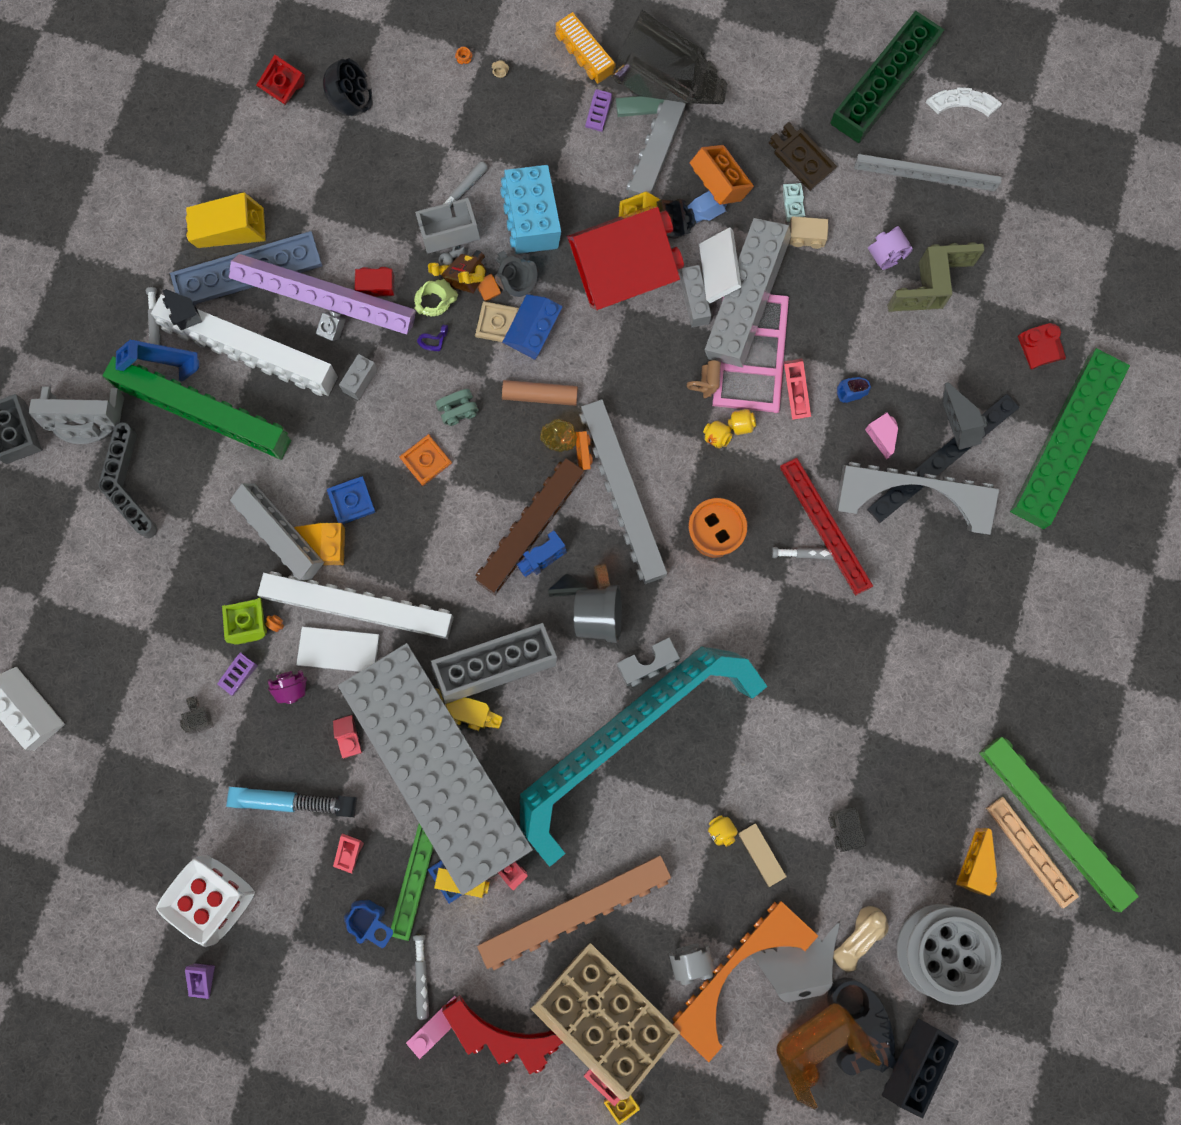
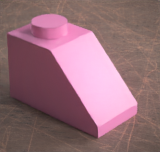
M886 413L870 423L865 430L884 457L889 459L895 450L898 427L896 420Z

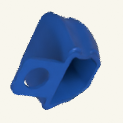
M371 900L353 902L351 911L347 912L344 916L347 931L356 937L357 943H364L370 940L380 948H384L393 935V930L380 922L385 915L384 907L375 904ZM379 928L384 929L387 934L383 941H378L374 935L375 931Z

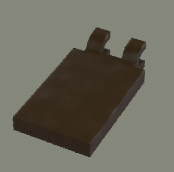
M788 122L781 131L787 138L783 141L775 133L771 136V140L768 143L776 149L774 154L811 191L834 172L837 166L801 128L796 131L793 125Z

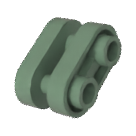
M470 389L460 390L436 401L435 404L438 411H445L441 415L445 425L453 426L458 424L461 419H471L477 415L478 407L476 403H469L473 398Z

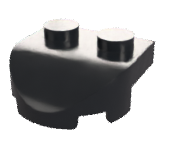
M679 198L675 201L661 199L657 201L659 211L666 210L672 221L673 232L667 234V238L677 239L691 233V228L695 226L694 212L692 208L688 209L684 204L686 201Z

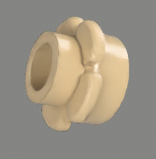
M496 61L492 64V72L496 77H505L509 66L504 61Z

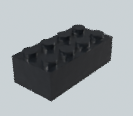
M918 1018L916 1024L912 1027L907 1043L903 1046V1051L898 1061L894 1065L893 1072L884 1086L882 1096L900 1108L923 1119L959 1041Z

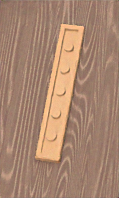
M1000 797L986 808L1061 908L1064 909L1079 897L1004 797Z

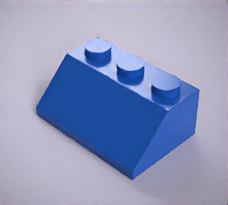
M526 294L502 343L535 360L563 306L546 297Z

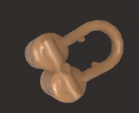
M709 361L708 365H703L701 382H688L687 388L702 392L704 398L712 397V394L720 387L721 362Z

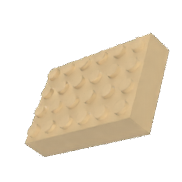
M591 943L582 949L530 1008L620 1100L630 1097L680 1034Z

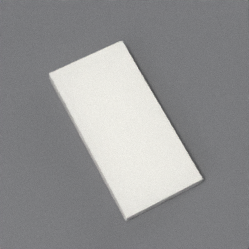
M729 227L699 244L706 300L709 303L741 288L734 232Z
M302 627L296 665L360 672L376 662L380 635Z

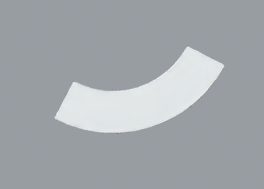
M972 88L943 90L926 101L937 114L952 107L963 106L976 109L987 117L1002 105L993 96L985 92L974 91Z

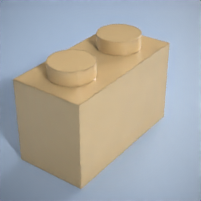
M792 216L789 223L791 233L789 244L794 247L811 246L814 249L824 247L828 235V219Z

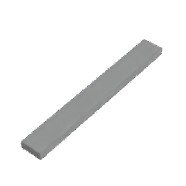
M858 154L854 164V168L857 170L988 191H996L1002 179L1000 176Z

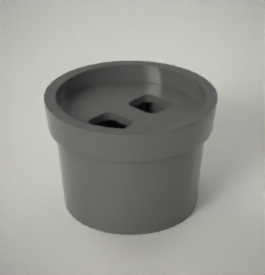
M609 585L601 589L577 590L574 601V628L576 636L605 639L607 642L619 643L622 625L620 586Z

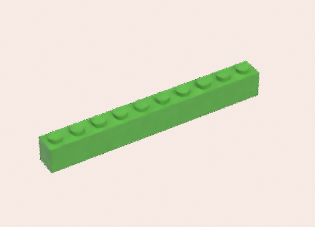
M1003 737L996 738L979 754L1113 911L1122 912L1139 897L1135 893V887L1129 881L1123 879L1121 871L1107 860L1108 856L1100 848L1098 849L1093 844V838L1081 830L1080 823L1074 817L1069 816L1065 805L1052 796V790L1048 786L1043 785L1039 780V775L1034 770H1030L1025 764L1026 760L1020 754H1016L1012 749L1013 745L1011 742Z

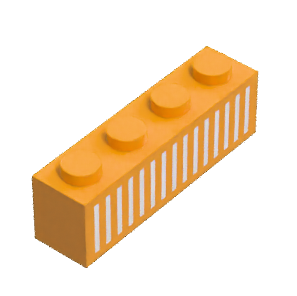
M573 12L555 23L557 39L560 42L563 41L569 54H573L576 57L577 63L580 67H584L587 70V75L591 80L594 79L598 84L615 73V62Z

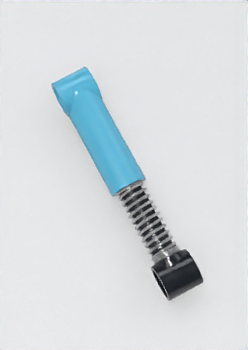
M229 787L226 807L295 812V810L301 811L303 809V811L306 810L307 812L309 810L321 813L324 811L325 813H334L335 816L355 818L357 797L338 796L337 798L332 797L330 799L328 797L326 799L325 797L323 799V797L319 798V796L317 798L315 796L313 798L312 796L305 797V795L298 797L296 792Z

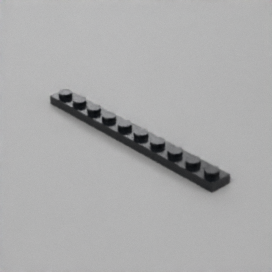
M1008 394L981 415L985 416L987 426L984 427L985 436L1020 408ZM953 438L913 472H917L919 477H924L925 474L938 476L972 447L959 450L955 438ZM915 484L895 486L867 510L880 524L925 486Z

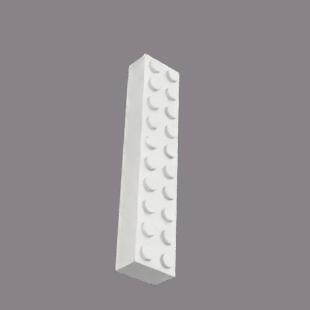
M161 294L151 312V315L156 319L155 322L161 325L163 331L172 334V332L177 333L178 337L188 341L191 339L200 347L205 348V346H208L217 354L225 353L234 361L242 360L244 364L251 368L259 367L262 372L268 375L276 374L279 379L285 382L293 381L296 386L302 389L306 387L312 389V392L319 396L323 394L329 396L338 378L332 365L201 310H198L202 320L201 323L180 330L177 325L172 324L169 318L171 311L165 307L162 300L165 296Z

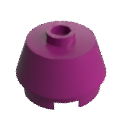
M299 670L298 674L294 675L292 671L276 675L277 679L274 681L268 679V690L277 703L291 704L305 696L307 678L304 677L302 670Z

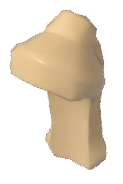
M873 906L862 908L856 919L853 934L838 949L834 950L833 959L842 970L846 972L856 970L859 958L866 954L876 941L883 939L888 933L887 917L879 908Z

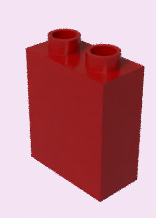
M648 206L567 236L591 308L599 310L680 280L678 270L684 268V262L678 247H670L667 234L673 232V225L666 210L660 212L658 207Z

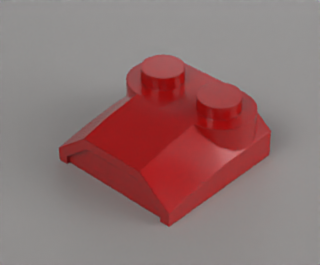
M274 54L256 86L286 105L294 92L303 87L305 75Z
M1045 324L1019 334L1018 339L1031 370L1045 364L1066 359L1059 338L1061 331L1056 324Z

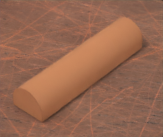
M503 380L502 400L573 406L577 404L578 386Z

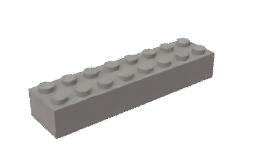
M753 219L738 259L741 288L724 296L705 347L708 359L743 368L791 238L789 225Z

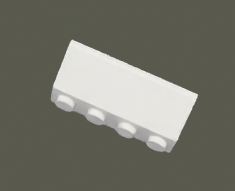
M18 667L0 674V720L25 750L35 751L61 729L65 723Z

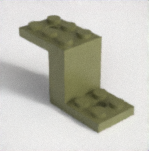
M972 242L966 245L953 243L948 246H940L938 244L929 246L919 261L922 287L914 290H908L907 288L896 290L887 305L888 312L943 309L952 296L949 267L974 266L984 252V244Z

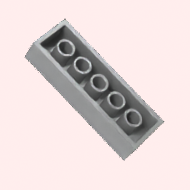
M541 623L432 660L431 666L444 704L554 667L556 666L557 656L544 624Z

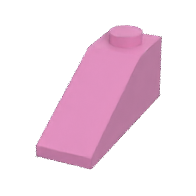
M454 996V997H453L451 1000H449L447 1003H449L450 1001H452L453 999H455L456 996ZM442 1008L406 1042L419 1059L452 1028L444 1016Z

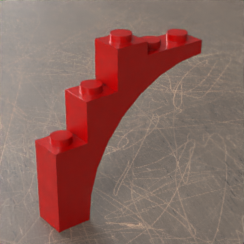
M460 995L442 1006L444 1016L468 1055L472 1052L474 1054L478 1053L484 1048V1044H487L499 1065L503 1062L504 1064L510 1062L515 1058V1054H518L530 1075L534 1072L535 1074L541 1072L548 1063L545 1055L547 1053L548 1055L553 1054L559 1049L558 1046L564 1043L552 1030L525 1034L495 1027L472 1011Z

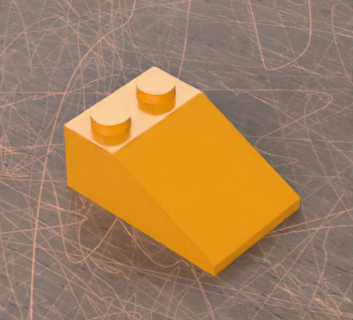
M318 523L294 527L324 561L323 565H344L345 527L342 523Z
M976 828L956 885L980 895L990 896L997 887L992 830L989 828Z

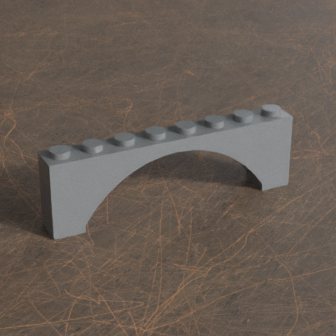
M849 462V465H843L836 510L857 514L858 509L867 500L886 489L908 484L923 485L937 490L952 501L963 515L968 525V531L990 535L999 489L993 488L994 484L982 483L981 486L974 485L975 481L963 480L962 483L955 482L956 478L944 477L943 480L936 479L937 475L925 474L924 477H919L917 472L906 471L905 474H900L898 469L887 468L886 471H880L879 466L868 465V468H861L859 463Z

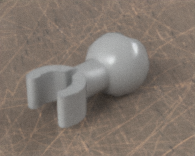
M458 245L452 247L453 250L449 253H442L439 256L440 265H450L456 256L466 253L465 248L459 249Z

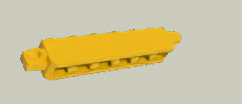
M435 688L436 691L438 692L439 696L441 697L442 701H443V698H442V695H441V693H440V690L437 689V688ZM465 697L445 704L457 725H461V722L469 724L468 728L477 731L480 728L485 729V727L500 729L503 717L491 712L486 703Z

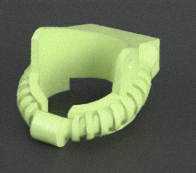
M445 279L436 280L435 282L428 281L417 291L414 299V309L419 314L423 313L426 316H439L448 309L451 303L457 300L458 293L452 289L450 283L446 282ZM434 293L441 297L442 301L437 308H423L421 306V297Z

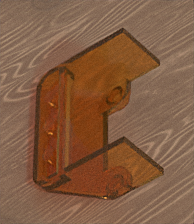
M839 1004L830 1005L779 1041L776 1049L797 1101L814 1110L818 1106L810 1088L816 1085L819 1080L820 1074L816 1065L848 1043L851 1050L860 1053L862 1057L875 1065H881L867 1034L848 1011Z

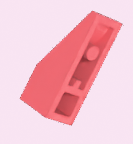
M803 359L784 361L792 420L811 417Z

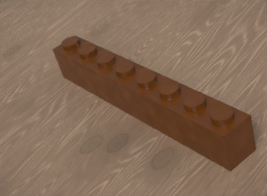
M567 458L563 463L560 461L554 469L556 472L552 477L549 476L543 484L545 487L542 491L536 492L530 507L526 506L519 522L515 521L512 524L510 534L500 540L498 550L496 552L493 551L487 558L488 563L484 568L481 567L475 575L477 577L475 579L476 582L496 596L516 569L517 564L524 558L523 554L530 550L584 477V470Z

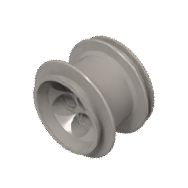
M945 904L923 907L906 920L898 935L897 957L904 976L918 991L937 1001L952 1005L968 1004L987 994L997 981L1002 963L1000 943L987 921L971 910ZM946 926L948 929L947 936L942 937L940 934V930L942 927ZM963 935L967 937V943L964 946L960 944V938ZM927 939L932 941V947L929 950L925 949ZM943 948L949 949L947 957L941 953ZM969 956L971 960L970 965L965 967L963 960ZM931 960H934L936 965L933 971L928 969V963ZM950 969H953L955 976L949 980L947 973Z

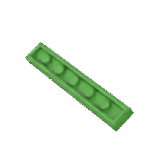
M418 824L391 926L393 930L392 937L406 941L410 939L434 848L420 824Z

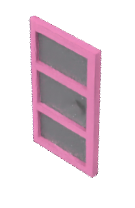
M769 295L743 368L721 362L720 387L713 394L712 406L779 413L788 296Z

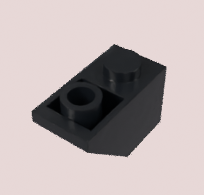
M167 289L162 290L165 296L162 300L165 307L171 311L169 318L173 325H177L180 330H184L202 322L197 307L191 298Z

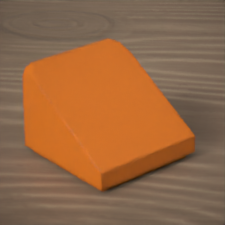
M492 274L485 276L484 280L477 287L485 302L501 294Z

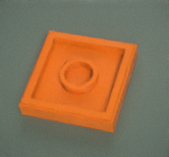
M429 434L399 456L422 486L452 464Z

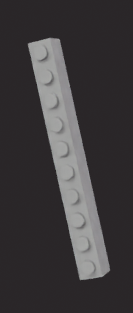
M603 400L581 406L579 417L582 425L586 424L587 435H589L590 441L593 443L594 447L591 448L593 456L599 459V472L601 476L604 475L606 478V482H604L607 493L611 492L613 497L610 501L613 510L617 509L618 524L620 528L624 527L626 533L623 534L625 543L631 546V559L633 563L637 562L639 568L636 570L638 578L643 580L644 584L662 579L667 576V571Z

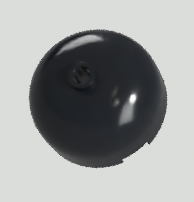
M350 58L340 59L327 68L323 77V89L328 102L336 111L346 116H357L372 107V89L368 90L365 78L368 76L357 62ZM368 90L369 100L367 104L363 108H361L359 106L365 103V97L362 92Z

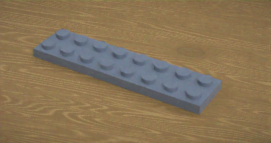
M312 231L171 272L170 275L175 293L191 298L194 304H198L255 287L229 278L231 260L239 254L298 273L322 267V263Z

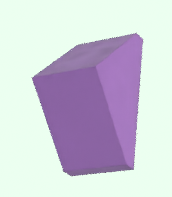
M204 964L186 966L185 974L189 997L209 999L215 966Z

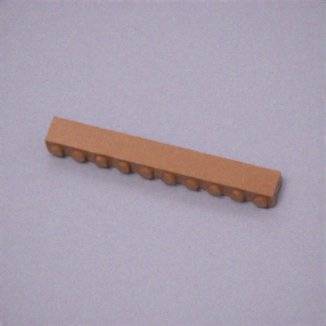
M661 855L479 944L477 948L486 968L492 967L493 970H496L504 965L503 961L509 958L514 961L523 956V951L529 949L532 952L540 948V943L548 940L550 943L560 938L558 934L564 931L568 934L578 929L577 925L582 922L585 925L596 920L595 916L600 913L607 915L613 912V907L618 904L625 906L631 903L632 897L638 894L640 897L651 893L650 888L656 885L659 889L669 884L668 880L671 879V876Z

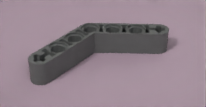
M119 423L113 430L99 481V489L137 533L145 538H152L157 533L156 524L123 487L137 434L128 424ZM123 448V452L118 454V451ZM118 466V470L113 472L114 467ZM114 484L113 488L108 490L109 485ZM125 497L124 503L119 504L120 500ZM137 511V515L131 518L132 513ZM142 522L147 525L146 527L148 529L146 531L145 528L141 525Z

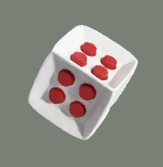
M208 855L196 856L179 873L161 897L156 910L166 921L189 939L207 947L218 943L232 928L251 902L255 891L246 881L221 862Z

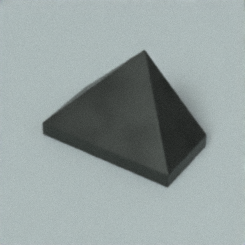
M565 574L548 590L549 597L576 595L577 590H587V587L570 575Z

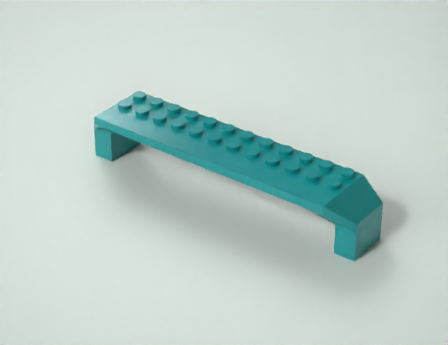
M701 646L520 794V828L549 867L566 854L549 832L553 804L710 675L728 677L739 692L752 699L768 686L747 658L734 652Z

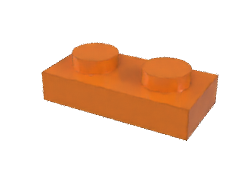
M587 431L575 432L578 467L583 470L591 469L592 455L588 449L590 437L587 435Z

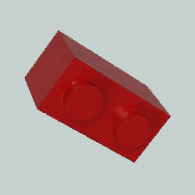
M362 267L355 269V291L374 297L394 296V273L392 268L380 267L379 269Z

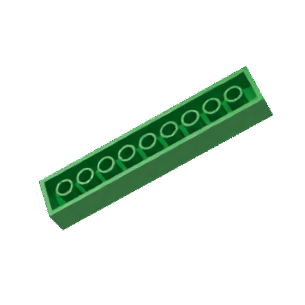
M1097 348L1088 355L1010 510L1011 513L1043 530L1052 524L1130 367L1129 364Z
M113 356L102 375L114 388H118L122 392L282 460L291 443L288 433L283 430L284 427L277 423L271 425L261 416L256 415V417H253L242 408L238 410L232 408L233 406L226 401L220 403L215 400V397L207 393L205 395L199 394V391L191 386H188V388L181 386L182 383L175 379L169 381L158 372H148V369L140 364L137 366L131 364L124 371L116 370V357Z

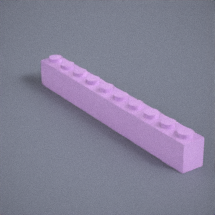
M242 254L237 255L231 260L230 279L403 334H408L413 327L415 309Z

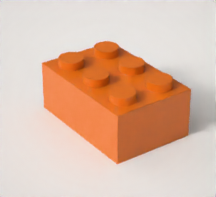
M724 145L702 147L690 161L694 172L701 178L704 186L709 189L714 196V200L720 205L741 202L754 187Z

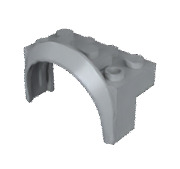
M42 387L40 399H31L29 414L43 429L53 431L60 439L73 444H89L109 435L115 426L120 423L124 396L118 388H111L109 401L56 399V396L51 393L50 387ZM67 421H74L76 423L83 425H66L63 423H67Z

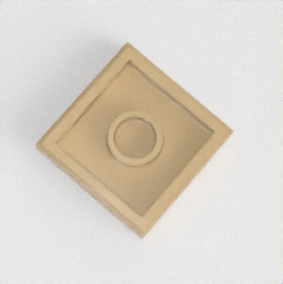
M483 301L475 337L502 342L519 308Z

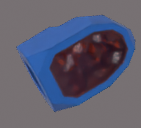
M861 377L848 378L841 381L838 385L837 395L840 402L848 403L868 395L871 385L868 380Z

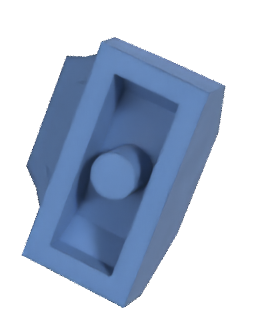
M708 191L694 199L687 207L688 209L692 208L695 222L698 223L702 220L710 221L726 212L725 207L727 204L720 205L717 203L712 193Z

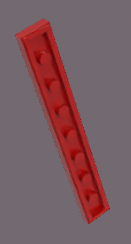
M798 458L780 465L781 471L854 595L857 596L871 589L873 584Z

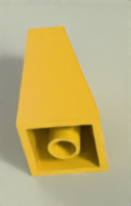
M245 192L186 207L188 242L197 248L266 241L264 208Z

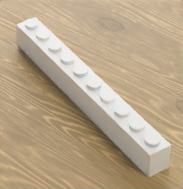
M270 571V574L263 573L257 594L262 599L448 640L453 616L449 614L450 611L438 609V611L430 610V606L422 604L416 607L412 606L411 602L404 600L398 603L394 602L393 598L382 596V599L375 598V595L372 593L363 592V595L357 594L354 589L345 588L344 590H339L337 586L332 584L321 586L318 585L319 582L307 580V582H303L290 575L288 578L281 577L282 574Z

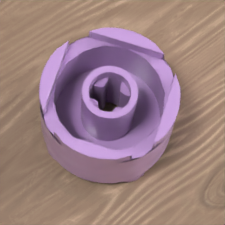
M899 226L893 228L887 234L882 232L875 238L877 241L868 247L869 252L882 270L898 264L897 260L901 257L904 260L913 250Z

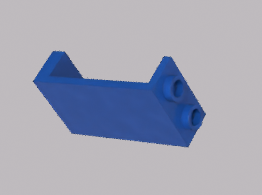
M129 340L116 351V370L124 371L139 359L179 367V381H184L199 369L200 364L196 352Z

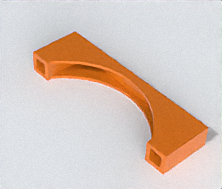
M782 901L778 904L774 902L767 909L769 912L765 919L760 917L753 925L756 928L751 935L748 932L740 940L742 945L738 950L733 948L726 956L729 960L724 966L720 963L713 971L715 976L710 981L706 979L699 987L702 991L697 996L693 994L685 1003L688 1007L683 1012L679 1010L672 1018L674 1021L672 1025L680 1032V1035L708 1062L723 1047L718 1041L716 1007L721 988L730 972L742 960L758 951L773 947H798L806 951L818 937Z

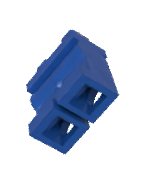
M554 530L548 534L549 541L540 547H534L530 553L526 551L523 554L525 559L520 561L517 566L525 578L533 572L538 575L541 573L540 569L546 568L567 553L565 544Z

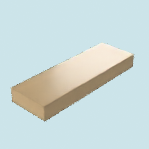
M756 823L738 833L768 887L786 878L785 873Z

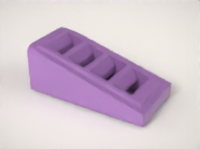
M595 90L585 125L586 128L603 131L612 103L611 93ZM591 119L599 120L601 123L591 121Z
M240 652L217 684L233 696L258 665ZM243 662L248 667L245 669L240 665V663ZM235 669H240L243 672V674L240 675L235 671ZM231 674L238 678L237 682L230 677ZM225 681L231 682L234 685L233 688L229 687Z

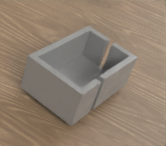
M469 198L453 202L456 215L454 218L452 217L449 203L415 212L427 254L480 240Z

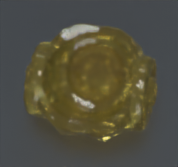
M556 419L542 427L540 440L550 450L560 453L573 449L577 442V435L574 426L570 422Z

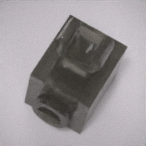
M197 697L187 698L186 701L190 711L181 714L180 725L185 733L193 734L213 728L209 708H199Z

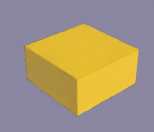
M632 1095L627 1099L620 1100L615 1106L607 1099L604 1100V1104L618 1125L640 1110Z

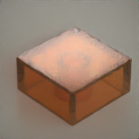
M606 564L594 566L593 571L597 589L606 588L610 585Z

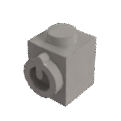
M331 310L323 312L316 334L332 341L338 340L346 318L340 316V313Z

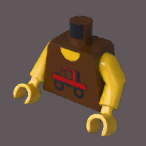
M476 250L472 256L459 255L450 265L439 266L438 263H429L428 272L434 276L442 275L453 288L474 293L480 282L484 280L486 268L482 264L485 255L481 251Z

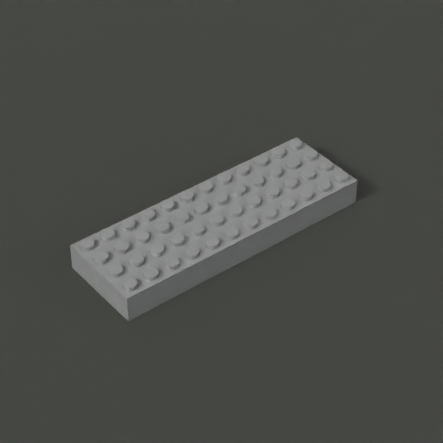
M407 643L338 685L462 895L533 851L527 838Z

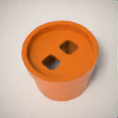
M722 498L708 499L700 503L692 512L689 520V533L693 545L701 554L712 558L722 557L733 552L743 543L747 533V521L744 513L735 503ZM710 516L717 517L719 523L709 527L705 519ZM721 530H726L730 538L723 543H719L715 534Z

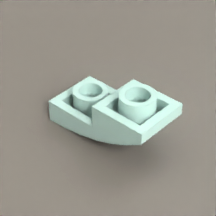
M801 183L783 184L786 221L790 222L792 216L805 217Z

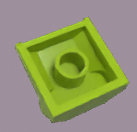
M261 598L226 606L222 605L224 638L227 643L242 644L257 641L266 635L267 628L264 623Z

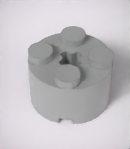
M698 943L676 949V954L669 953L675 980L680 981L681 985L690 984L693 982V979L701 978L705 980L713 977L712 972L715 968L708 943H703L704 947H699Z

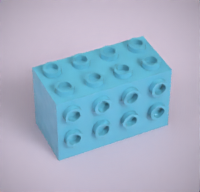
M548 165L504 170L500 191L501 197L505 200L503 204L504 213L508 215L507 229L511 231L510 245L511 248L514 247L515 254L557 249L559 247L561 228Z

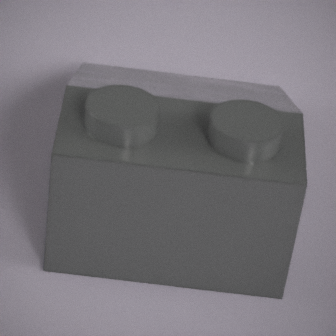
M949 382L944 383L942 404L958 449L980 445L983 436H985L984 427L987 426L985 416H981L979 409Z

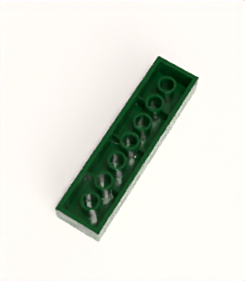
M915 10L836 109L830 124L857 143H860L939 43L945 29Z

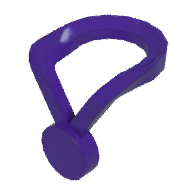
M442 325L438 336L421 334L417 339L418 345L426 350L440 351L443 338L447 335L448 325ZM422 338L440 339L439 346L426 345Z

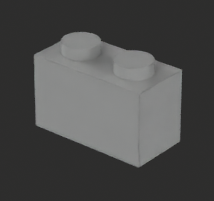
M358 354L339 384L341 390L359 401L378 370L375 362Z

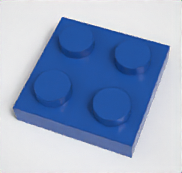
M363 476L327 489L338 523L345 524L376 513Z

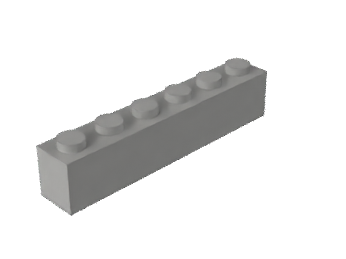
M665 97L664 102L659 104L657 109L658 117L652 121L651 134L648 133L645 139V144L647 145L645 149H641L639 165L635 164L633 180H629L626 188L629 191L628 198L646 191L653 194L683 118L686 103Z
M242 483L230 499L235 509L246 518L247 523L254 527L258 535L267 542L270 549L281 558L282 563L293 572L294 577L299 580L312 579L324 564V561L255 483Z

